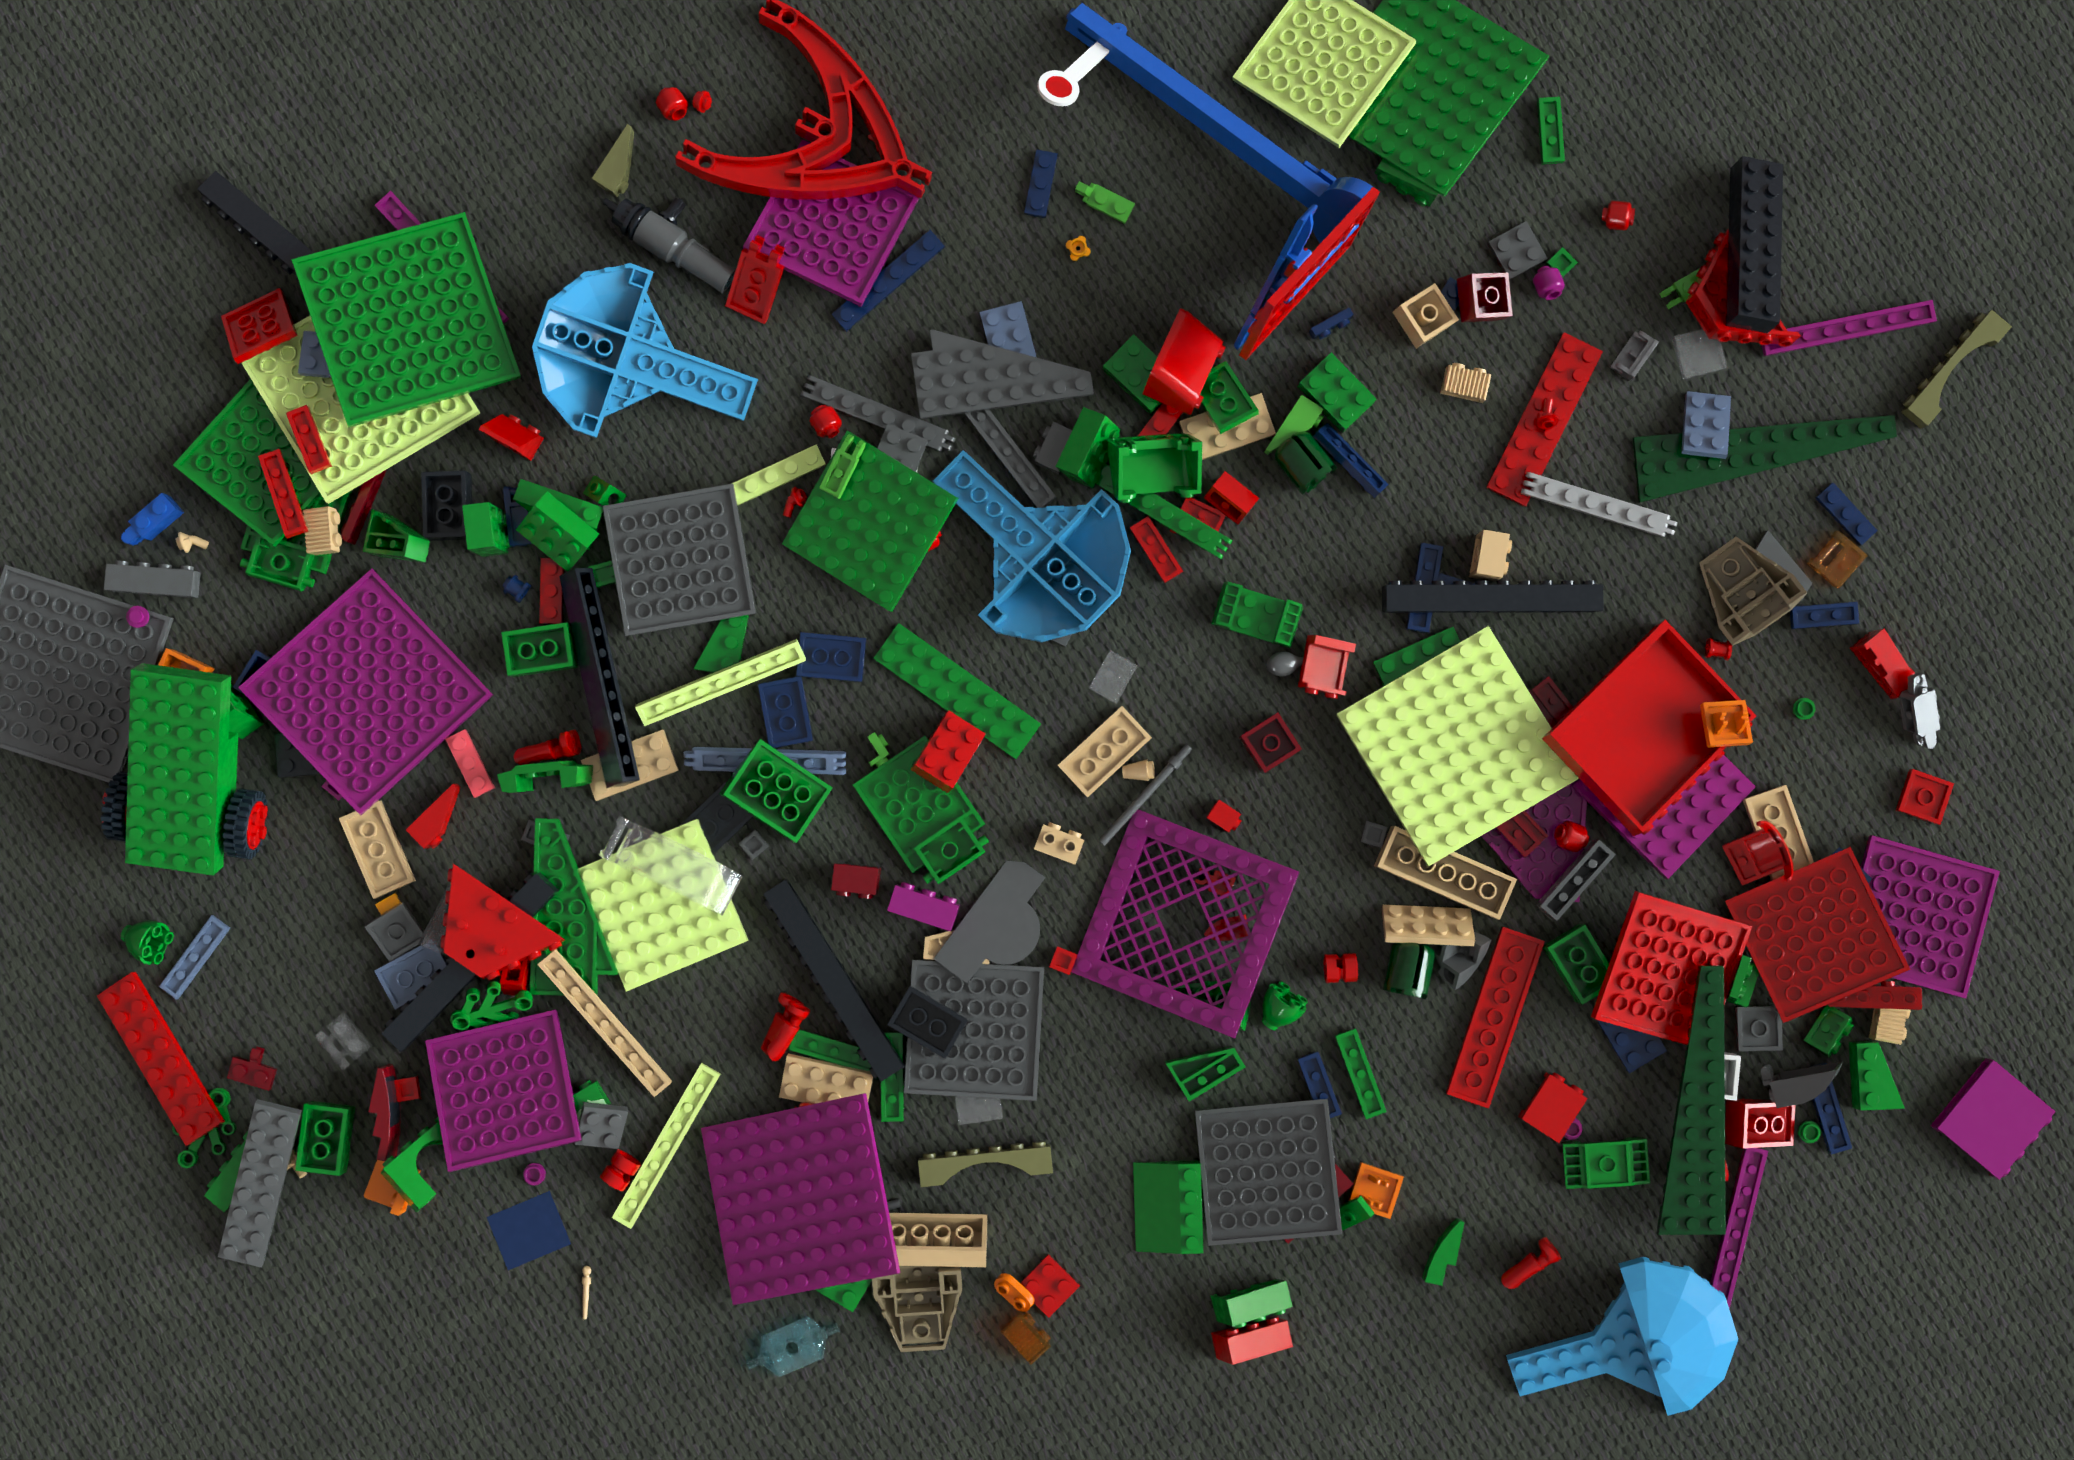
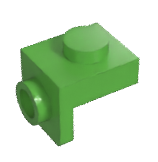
M874 732L868 736V739L879 756L870 761L869 764L871 767L874 765L879 767L888 761L887 757L890 753L886 746L889 744L882 734L878 736Z

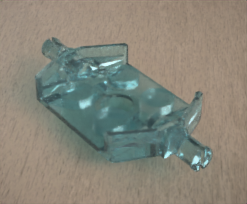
M807 1315L805 1318L777 1330L762 1334L760 1354L755 1358L747 1360L746 1363L749 1365V1370L762 1365L777 1377H781L823 1359L826 1339L828 1336L840 1332L837 1323L822 1328ZM789 1342H794L798 1345L796 1353L792 1354L787 1351L786 1345Z

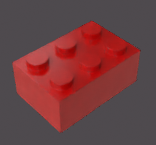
M948 710L910 770L948 793L957 783L986 734Z

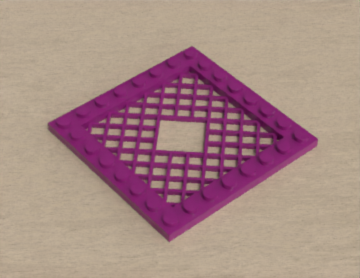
M1137 810L1130 819L1071 972L1236 1038L1298 878L1299 871L1144 811ZM1148 837L1155 839L1154 841L1146 844ZM1161 842L1175 848L1165 852ZM1158 844L1162 854L1151 859L1147 848ZM1144 850V853L1147 857V861L1138 865V862ZM1181 850L1196 856L1185 861ZM1178 851L1182 862L1171 867L1167 856ZM1164 858L1168 869L1157 873L1153 862ZM1201 858H1204L1216 864L1208 868H1205V865ZM1198 859L1202 870L1191 874L1187 864ZM1150 864L1154 875L1143 879L1138 868ZM1184 865L1188 877L1177 881L1173 870ZM1222 866L1237 872L1226 876ZM1219 867L1223 878L1212 883L1208 871ZM1136 871L1140 881L1130 885ZM1170 872L1174 883L1163 887L1159 876ZM1204 873L1209 884L1198 889L1193 878ZM1242 874H1245L1258 880L1246 884V881ZM1239 875L1244 886L1232 891L1228 879ZM1156 878L1160 889L1149 894L1145 882ZM1190 880L1195 891L1183 895L1179 884ZM1225 881L1229 893L1218 897L1214 886ZM1263 882L1270 884L1268 891ZM1260 883L1264 894L1253 899L1249 887ZM1141 884L1146 895L1135 900L1131 888ZM1176 886L1180 897L1169 902L1165 890ZM1211 888L1215 899L1204 903L1199 892ZM1245 889L1250 901L1239 905L1234 894ZM1128 891V894L1132 902H1129L1122 906V903ZM1162 892L1166 903L1155 908L1151 897ZM1196 894L1213 934L1174 951L1157 911ZM1231 896L1236 907L1224 911L1220 900ZM1264 898L1261 909L1258 911L1255 902ZM1148 899L1152 910L1141 914L1137 903ZM1217 902L1221 913L1210 918L1206 906ZM1252 904L1256 915L1245 920L1240 908ZM1134 905L1138 916L1127 920L1123 909ZM1237 910L1242 921L1231 926L1226 915ZM1120 912L1124 922L1114 926ZM1154 913L1158 924L1147 928L1143 917ZM1223 916L1227 928L1216 932L1212 921ZM1140 919L1144 930L1133 935L1129 923ZM1256 919L1252 932H1250L1247 922ZM1125 925L1130 936L1119 941L1115 929ZM1244 925L1248 936L1237 940L1232 929ZM1160 927L1164 938L1153 943L1149 931ZM1229 931L1234 942L1222 946L1218 935ZM1112 932V935L1116 943H1113L1106 947V944ZM1146 933L1150 945L1139 949L1135 938ZM1215 937L1219 949L1208 953L1204 941ZM1132 940L1136 951L1125 955L1121 944ZM1248 940L1244 953H1242L1239 943ZM1166 941L1170 953L1159 957L1155 946ZM1201 943L1205 955L1194 959L1190 948ZM1236 945L1240 957L1229 961L1225 949ZM1118 946L1122 957L1111 961L1107 950ZM1152 948L1156 959L1145 963L1141 952ZM1187 950L1191 961L1180 965L1175 954ZM1221 951L1226 963L1215 967L1210 956ZM1103 953L1107 962L1101 960ZM1138 954L1142 965L1131 970L1127 958ZM1172 956L1177 967L1165 971L1161 960ZM1207 958L1211 969L1200 973L1196 962ZM1124 960L1127 970L1113 964ZM1240 960L1237 971L1234 973L1231 964ZM1158 962L1162 974L1152 978L1147 966ZM1193 964L1197 975L1186 980L1182 968ZM1228 966L1232 977L1221 982L1216 970ZM1144 968L1148 979L1134 974V972ZM1178 970L1183 982L1172 986L1168 974ZM1213 972L1218 983L1207 988L1202 977ZM1164 976L1168 987L1154 982V980ZM1199 978L1204 990L1192 994L1188 983ZM1232 981L1228 994H1226L1223 985ZM1185 985L1189 995L1174 989ZM1220 987L1224 998L1213 1002L1208 991ZM1205 993L1209 1003L1194 997ZM1224 1002L1222 1009L1215 1006Z

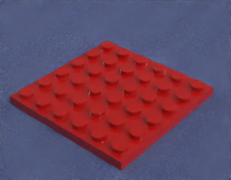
M1851 847L1793 871L1792 879L1788 882L1785 881L1784 875L1725 901L1733 920L1752 926L1746 947L1783 1023L1911 970Z
M1635 891L1591 1017L1599 1021L1688 1045V1031L1691 1027V1012L1695 1000L1694 993L1699 965L1724 966L1725 1005L1752 926Z

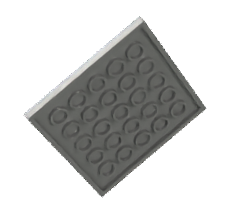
M734 484L603 506L625 636L756 614Z
M912 960L911 986L969 1020L946 1059L907 1037L904 1093L1037 1101L1044 967L981 964L970 981L965 983L937 961Z
M1328 1099L1195 1111L1208 1246L1342 1234Z

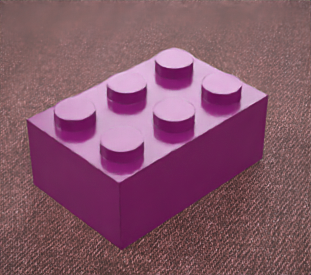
M901 882V885H895L887 911L948 931L952 930L960 904L956 903L957 899L946 895L943 896V899L935 897L936 892L928 889H922V892L914 890L915 885Z

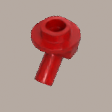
M1545 398L1543 410L1536 416V423L1539 428L1548 430L1558 424V416L1551 413L1554 399Z
M797 487L791 489L783 515L791 517L794 505L804 506L807 496L802 489Z

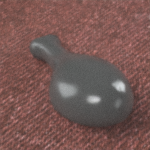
M1280 651L1269 657L1266 667L1271 674L1285 677L1302 666L1303 657L1296 656L1287 651Z

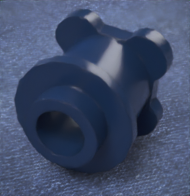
M514 575L513 577L509 576L502 587L505 588L503 591L505 594H510L515 598V601L521 603L532 585L522 582L518 579L517 575Z

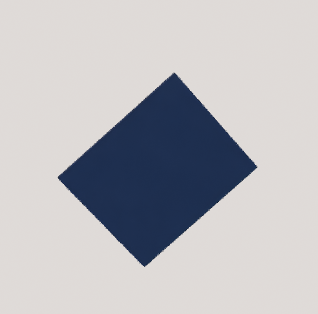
M550 1191L487 1217L507 1270L571 1244Z

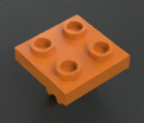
M1746 700L1704 702L1700 705L1707 748L1741 746L1753 743Z
M1360 1162L1348 1201L1362 1196L1374 1214L1391 1219L1404 1177Z

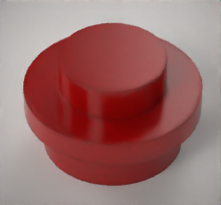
M705 90L696 92L693 98V107L701 113H704L711 107L712 98L710 93Z

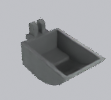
M1843 1061L1776 1073V1075L1773 1073L1772 1066L1765 1064L1761 1068L1762 1082L1764 1086H1771L1769 1096L1771 1101L1775 1102L1776 1108L1803 1104L1816 1098L1826 1090L1839 1072Z

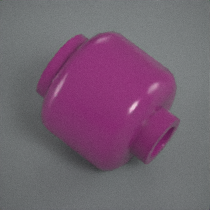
M1550 266L1538 269V273L1533 277V284L1538 296L1546 300H1553L1559 297L1565 287L1560 270Z

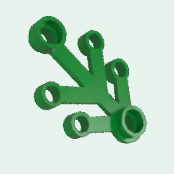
M492 981L487 985V994L479 1009L471 1011L474 1003L480 999V991L476 988H470L467 990L466 1001L462 1009L454 1011L451 1014L450 1021L455 1029L465 1030L469 1026L480 1028L499 1022L510 1021V1019H518L519 1014L516 1012L503 1014L500 1011L516 1007L521 1011L529 1010L532 1007L533 996L529 991L521 990L514 998L492 1004L495 997L501 991L500 983ZM485 1017L488 1019L486 1021H483L477 1018Z
M215 1088L210 1091L209 1095L225 1121L222 1123L221 1128L223 1134L231 1135L236 1131V1124L231 1121L227 1109L231 1100L230 1094L224 1088ZM217 1095H221L223 1097V1101L221 1103L216 1101ZM227 1124L232 1126L231 1132L226 1131ZM173 1125V1127H172L173 1133H174L175 1135H179L178 1132L176 1131L174 1125ZM216 1127L208 1132L212 1143L211 1150L213 1154L221 1155L226 1151V1144L221 1141ZM206 1134L190 1144L188 1150L182 1151L178 1155V1164L181 1167L190 1168L198 1162L197 1152ZM217 1144L222 1146L221 1152L216 1151L215 1147ZM187 1154L192 1155V1162L186 1160Z

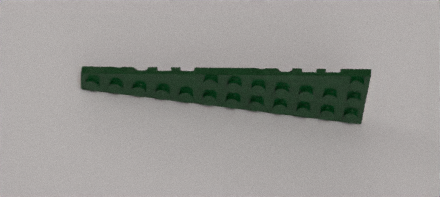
M1895 415L1729 429L1728 456L1726 459L1681 454L1683 433L1634 437L1633 448L1638 500L1641 503L1897 437Z

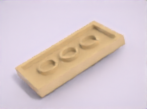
M1262 393L1250 397L1258 408L1259 414L1222 434L1219 433L1206 412L1179 421L1183 433L1190 434L1202 441V460L1276 435Z
M1121 706L1058 766L1088 798L1152 737Z
M664 730L631 741L640 780L626 786L606 788L599 753L581 760L582 765H593L590 787L595 801L679 771Z
M1787 785L1776 787L1743 800L1753 831L1761 829V827L1756 825V822L1761 820L1770 822L1779 831L1791 854L1793 871L1814 863ZM1784 869L1770 874L1771 881L1784 876Z
M377 801L362 815L354 811L339 818L373 899L416 881L382 801Z
M1405 905L1382 906L1385 942L1474 946L1475 935L1471 908Z
M788 1053L779 1097L798 1102L821 1103L866 1093L867 1100L869 1101L873 1076L870 1071Z

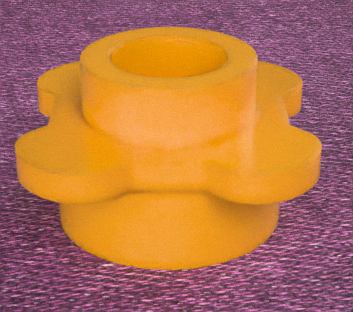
M1079 236L1066 243V248L1069 249L1071 253L1070 258L1073 261H1077L1082 256L1087 257L1091 253L1084 236Z

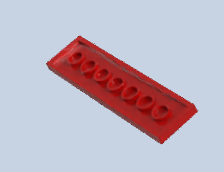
M1565 332L1562 333L1486 486L1487 489L1523 507L1527 506L1531 497L1521 494V489L1530 490L1531 488L1524 486L1523 483L1524 480L1533 482V479L1525 477L1526 472L1542 476L1603 351ZM1545 398L1554 399L1551 413L1556 414L1559 420L1556 426L1548 430L1539 428L1536 423V416L1539 412H1542Z
M1501 926L1446 1094L1489 1109L1545 941Z
M131 972L97 995L185 1146L192 1144L224 1123L222 1115L138 974Z

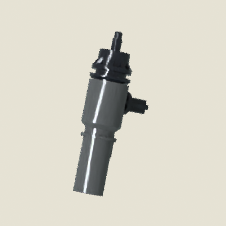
M607 198L603 200L602 203L614 212L611 222L618 226L624 236H628L629 240H633L636 244L666 263H676L675 266L678 269L682 267L721 293H724L729 288L736 269L710 253L706 247L698 243L694 238L688 239L686 231L677 226L676 218L686 207L683 200L675 198L666 211H659L658 214L651 211L650 207L645 208L644 204L634 203L627 198L619 205Z

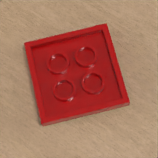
M281 288L221 316L232 356L237 364L298 336L285 294Z

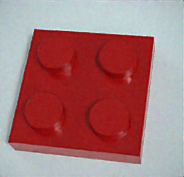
M1909 769L1896 811L1941 825L1954 783L1915 769Z
M1049 1254L1020 1282L1033 1295L1034 1304L1048 1318L1080 1287Z

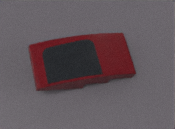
M387 1064L377 1069L368 1111L377 1114L372 1136L381 1138L376 1159L380 1161H386L391 1156H397L400 1138L401 1106L400 1102H397L394 1083L397 1077L393 1064Z

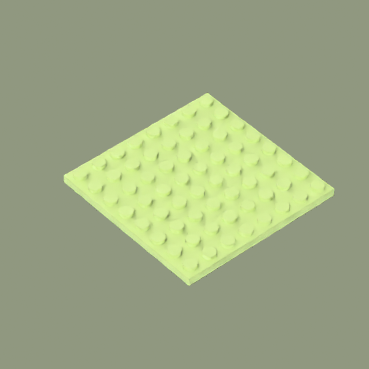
M311 316L294 324L298 336L242 362L243 367L328 504L480 414L477 406L467 393L348 428L332 378L300 376L298 373L303 332H316ZM304 405L310 408L332 467L312 475L307 469L286 415L287 412Z
M1489 626L1336 714L1427 866L1434 864L1579 779L1543 741L1542 738L1552 728Z

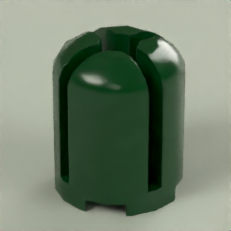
M1306 431L1293 434L1291 438L1285 440L1278 447L1275 453L1276 463L1302 495L1305 492L1309 493L1317 487V484L1327 477V473L1330 472L1332 474L1337 469L1336 465L1312 435Z
M1394 943L1391 946L1383 990L1427 999L1435 959L1434 950L1426 944Z

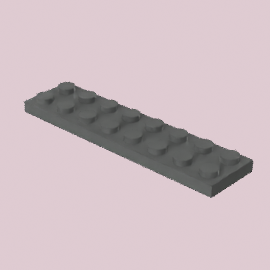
M259 1099L256 1100L218 1253L219 1258L262 1268L302 1110Z

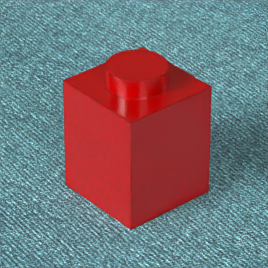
M1217 800L1206 816L1208 820L1227 833L1230 830L1235 831L1242 821L1239 819L1241 814L1221 800Z

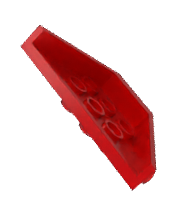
M1729 228L1724 233L1720 232L1713 242L1716 246L1705 257L1706 265H1702L1696 274L1698 277L1697 282L1694 281L1687 291L1690 295L1686 304L1709 339H1717L1719 342L1738 341L1742 344L1749 342L1759 343L1760 345L1779 344L1781 347L1792 345L1801 335L1799 332L1787 331L1781 320L1768 333L1726 326Z
M453 864V869L449 868L448 882H451L450 891L446 892L445 903L449 904L448 913H444L443 917L446 935L441 937V948L444 949L445 954L480 978L492 980L501 975L499 971L506 968L509 971L521 966L520 962L527 958L531 961L542 956L541 952L548 948L550 951H553L563 946L561 942L565 941V939L455 864ZM468 950H473L475 952L473 958H468L466 956Z

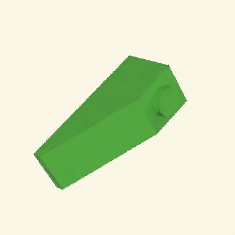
M1301 395L1264 453L1268 455L1274 452L1285 440L1291 438L1297 432H1308L1312 426L1317 428L1324 417L1320 415L1323 408Z

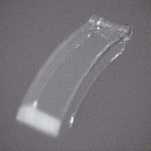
M621 816L618 817L617 825L604 850L601 849L598 856L723 916L743 877L742 875L672 839ZM625 827L628 828L629 830L625 835L616 855H613L612 852L617 842L619 841Z

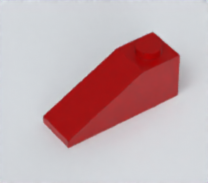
M452 784L406 829L424 849H429L430 847L434 849L442 842L441 836L446 831L461 788L459 784Z
M528 958L521 961V966L509 971L508 968L502 970L500 985L504 995L515 996L519 991L527 990L531 961Z

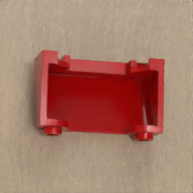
M1180 308L1152 368L1143 395L1191 415L1194 407L1197 409L1200 407L1203 396L1200 393L1216 358L1221 359L1226 348L1222 345L1224 341L1190 312Z

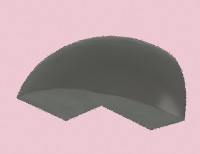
M1474 932V946L1429 944V947L1434 950L1435 958L1440 967L1437 971L1442 979L1454 990L1462 986L1482 962L1490 946L1491 939Z

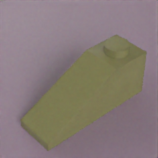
M628 124L592 177L595 184L615 197H618L620 193L624 194L629 186L628 180L634 130Z

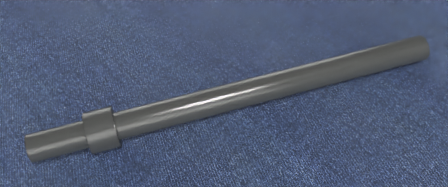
M1185 744L1175 756L1172 755L1167 761L1168 764L1101 836L1098 841L1103 846L1112 839L1173 770H1177L1182 765L1183 759L1192 751L1189 745Z

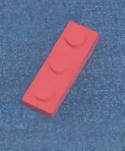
M464 729L446 738L445 740L473 797L476 798L494 789L495 787L467 730Z

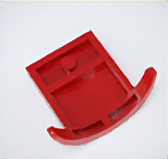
M1761 820L1756 822V825L1761 827V829L1722 846L1742 886L1784 869L1785 881L1788 882L1792 879L1793 861L1789 849L1779 831L1768 821Z

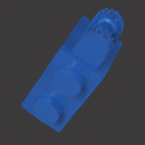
M161 493L128 521L131 526L123 532L121 539L124 543L133 546L144 539L151 541L179 518L184 511L171 496Z

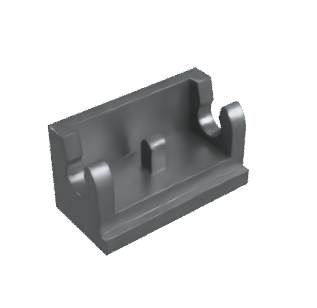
M1635 331L1610 368L1627 380H1632L1659 341L1643 331L1638 333Z

